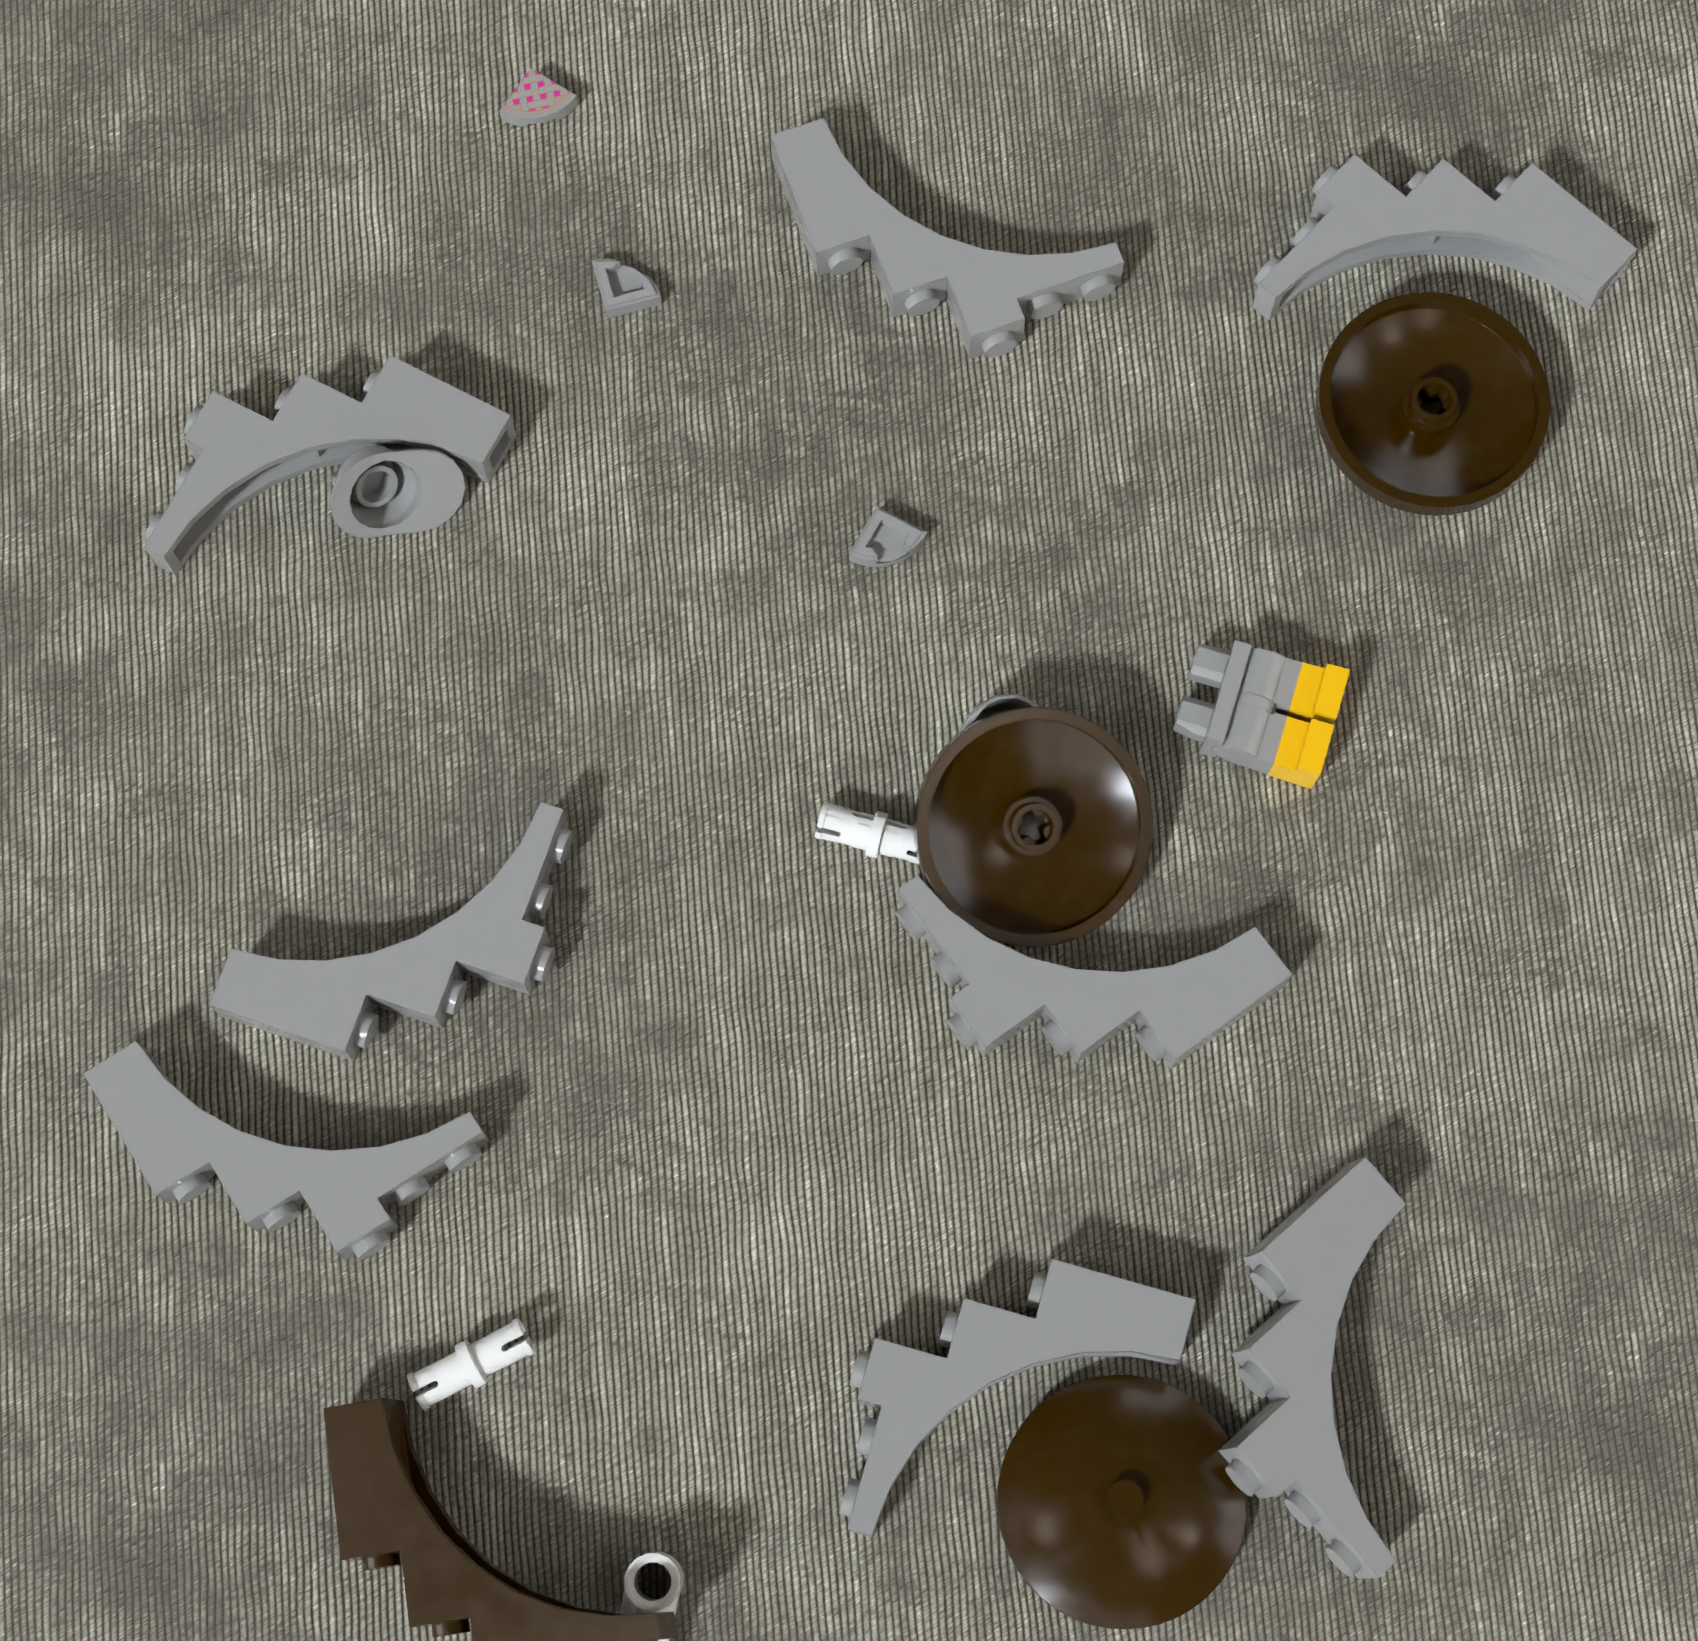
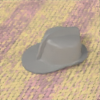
M366 446L354 451L344 460L339 470L332 473L333 490L330 507L334 521L343 532L357 538H374L384 535L426 531L437 528L449 520L462 504L466 488L463 472L451 457L438 450L408 449L393 451L384 446Z

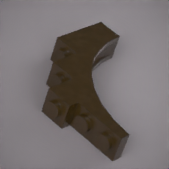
M378 1398L323 1408L341 1560H363L364 1571L402 1565L410 1628L432 1626L433 1638L472 1631L473 1641H659L678 1637L674 1611L620 1614L580 1608L536 1592L496 1567L458 1530L433 1493L414 1449L404 1400Z

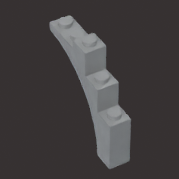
M824 118L770 135L772 162L817 277L830 272L834 275L849 273L861 266L863 261L870 259L893 318L906 313L910 316L923 315L935 309L941 301H947L969 359L983 354L989 358L998 357L1013 350L1017 343L1023 341L1026 317L1030 316L1034 320L1043 319L1058 312L1064 304L1082 298L1089 302L1102 299L1111 294L1121 284L1124 260L1116 242L1072 253L1026 255L982 249L942 236L908 218L867 185L842 154Z
M1354 154L1340 169L1332 165L1317 180L1312 188V192L1316 196L1310 213L1311 218L1293 238L1292 244L1295 247L1283 259H1280L1277 255L1273 256L1255 277L1254 282L1258 287L1252 307L1270 321L1299 295L1341 272L1379 260L1417 255L1469 257L1513 268L1553 286L1589 311L1625 273L1637 248L1533 163L1518 178L1512 174L1506 176L1495 188L1491 196H1488L1445 159H1442L1429 173L1423 169L1419 170L1409 180L1402 192H1400Z
M391 355L381 371L375 369L367 378L361 394L362 403L301 373L293 388L287 387L279 395L273 410V421L212 391L204 406L198 405L194 408L185 425V437L183 439L196 461L195 463H188L182 469L175 484L176 494L165 512L159 511L152 518L146 531L144 547L157 566L177 575L200 542L235 509L276 484L314 469L342 464L354 451L366 446H384L393 451L408 449L438 450L451 457L463 474L490 483L517 437L511 415Z
M541 802L520 845L494 879L456 913L416 937L372 953L330 960L275 959L231 949L209 1005L221 1017L355 1061L359 1048L367 1049L375 1035L379 1016L373 1013L375 1006L443 1028L447 1015L455 1016L462 1005L467 988V982L461 980L463 973L530 995L536 980L540 982L546 980L555 955V948L549 947L550 938L545 927L533 924L532 922L534 917L543 919L553 892V886L547 884L554 862L562 865L571 847L573 831L567 829L569 823L564 810Z
M918 875L898 888L897 902L901 906V908L895 911L898 920L915 941L923 936L937 954L930 960L943 981L950 988L957 984L962 988L961 991L950 998L949 1011L953 1015L947 1020L950 1029L967 1050L975 1045L983 1057H986L1042 1016L1046 1023L1041 1026V1030L1051 1046L1061 1056L1069 1051L1077 1063L1135 1022L1140 1028L1135 1032V1036L1144 1051L1155 1062L1163 1058L1170 1069H1173L1284 988L1292 976V973L1256 927L1216 950L1169 966L1125 972L1074 969L1030 958L986 937L949 910Z
M134 1041L83 1073L157 1197L168 1204L176 1199L179 1204L186 1203L204 1193L211 1186L208 1179L217 1174L245 1223L257 1232L264 1227L269 1232L282 1228L299 1216L301 1212L298 1206L307 1202L336 1252L346 1260L354 1255L359 1260H363L377 1253L390 1242L387 1234L399 1226L386 1206L396 1201L398 1206H403L419 1198L429 1190L430 1185L427 1182L429 1179L446 1168L451 1173H456L471 1165L482 1155L479 1148L489 1142L471 1112H468L426 1134L380 1147L331 1151L282 1145L239 1131L200 1109L175 1087L150 1052L137 1041Z
M1366 1157L1346 1164L1243 1258L1253 1270L1250 1273V1277L1258 1290L1272 1301L1278 1300L1283 1305L1231 1353L1241 1365L1238 1369V1374L1245 1385L1261 1398L1267 1396L1271 1402L1218 1450L1229 1463L1225 1468L1228 1476L1242 1492L1248 1496L1255 1494L1259 1499L1278 1497L1284 1491L1288 1495L1284 1503L1291 1514L1305 1527L1312 1528L1314 1526L1329 1544L1325 1551L1334 1565L1349 1577L1355 1575L1358 1579L1380 1578L1396 1562V1559L1368 1521L1346 1473L1334 1425L1331 1372L1336 1332L1352 1279L1375 1239L1406 1205Z
M1051 1259L1047 1274L1035 1271L1025 1307L1037 1310L1035 1318L963 1298L960 1313L947 1310L938 1346L949 1349L947 1358L875 1338L871 1352L859 1349L849 1384L850 1386L861 1388L858 1396L859 1404L880 1409L878 1419L866 1416L856 1453L867 1456L862 1478L858 1480L849 1477L839 1514L850 1517L848 1531L872 1538L888 1494L916 1449L951 1413L988 1387L1031 1368L1075 1358L1131 1357L1176 1365L1182 1356L1196 1299Z

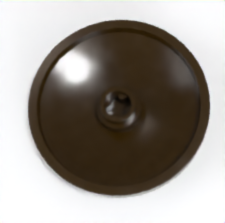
M1418 292L1399 295L1381 301L1361 312L1347 324L1333 342L1323 363L1317 383L1315 407L1317 423L1327 451L1341 472L1355 486L1367 495L1390 507L1420 515L1440 516L1459 514L1480 508L1498 499L1517 484L1534 461L1545 439L1550 416V396L1546 376L1539 358L1525 337L1508 320L1487 306L1461 296L1437 292Z
M1020 707L1000 711L977 720L953 737L936 756L924 776L915 805L913 821L916 854L923 875L933 893L949 910L986 937L998 942L1025 947L1051 946L1075 940L1097 929L1113 917L1125 905L1138 886L1149 860L1153 839V812L1149 792L1139 768L1126 749L1111 734L1086 718L1073 713L1043 707Z
M1134 1375L1099 1376L1077 1382L1056 1392L1042 1402L1020 1426L1006 1451L999 1473L997 1485L998 1523L1005 1548L1016 1570L1026 1584L1048 1605L1070 1618L1096 1627L1124 1630L1146 1628L1170 1621L1190 1611L1207 1598L1224 1579L1236 1558L1245 1531L1247 1495L1228 1476L1225 1468L1229 1463L1218 1451L1230 1440L1217 1420L1196 1400L1179 1389L1150 1378Z

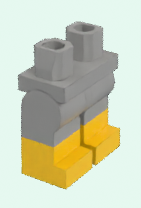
M1238 640L1234 641L1230 650L1198 645L1188 680L1217 688L1215 699L1212 704L1184 695L1177 712L1173 730L1190 739L1202 742L1199 750L1201 754L1214 758L1219 756L1231 763L1312 789L1322 772L1335 726L1333 723L1338 715L1350 669L1328 663L1325 668L1286 658L1270 650L1251 648V644Z

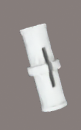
M824 801L817 823L819 828L816 829L815 838L866 850L865 856L877 859L878 854L919 864L914 842V826L888 819V813L876 811L875 815Z
M513 1319L511 1323L471 1344L466 1339L455 1345L456 1352L415 1373L407 1374L412 1392L433 1381L438 1382V1384L420 1392L419 1396L416 1397L421 1408L427 1410L435 1403L471 1384L477 1389L487 1384L488 1375L528 1355L535 1354V1348L529 1336L509 1347H505V1344L524 1335V1332H526L520 1319Z

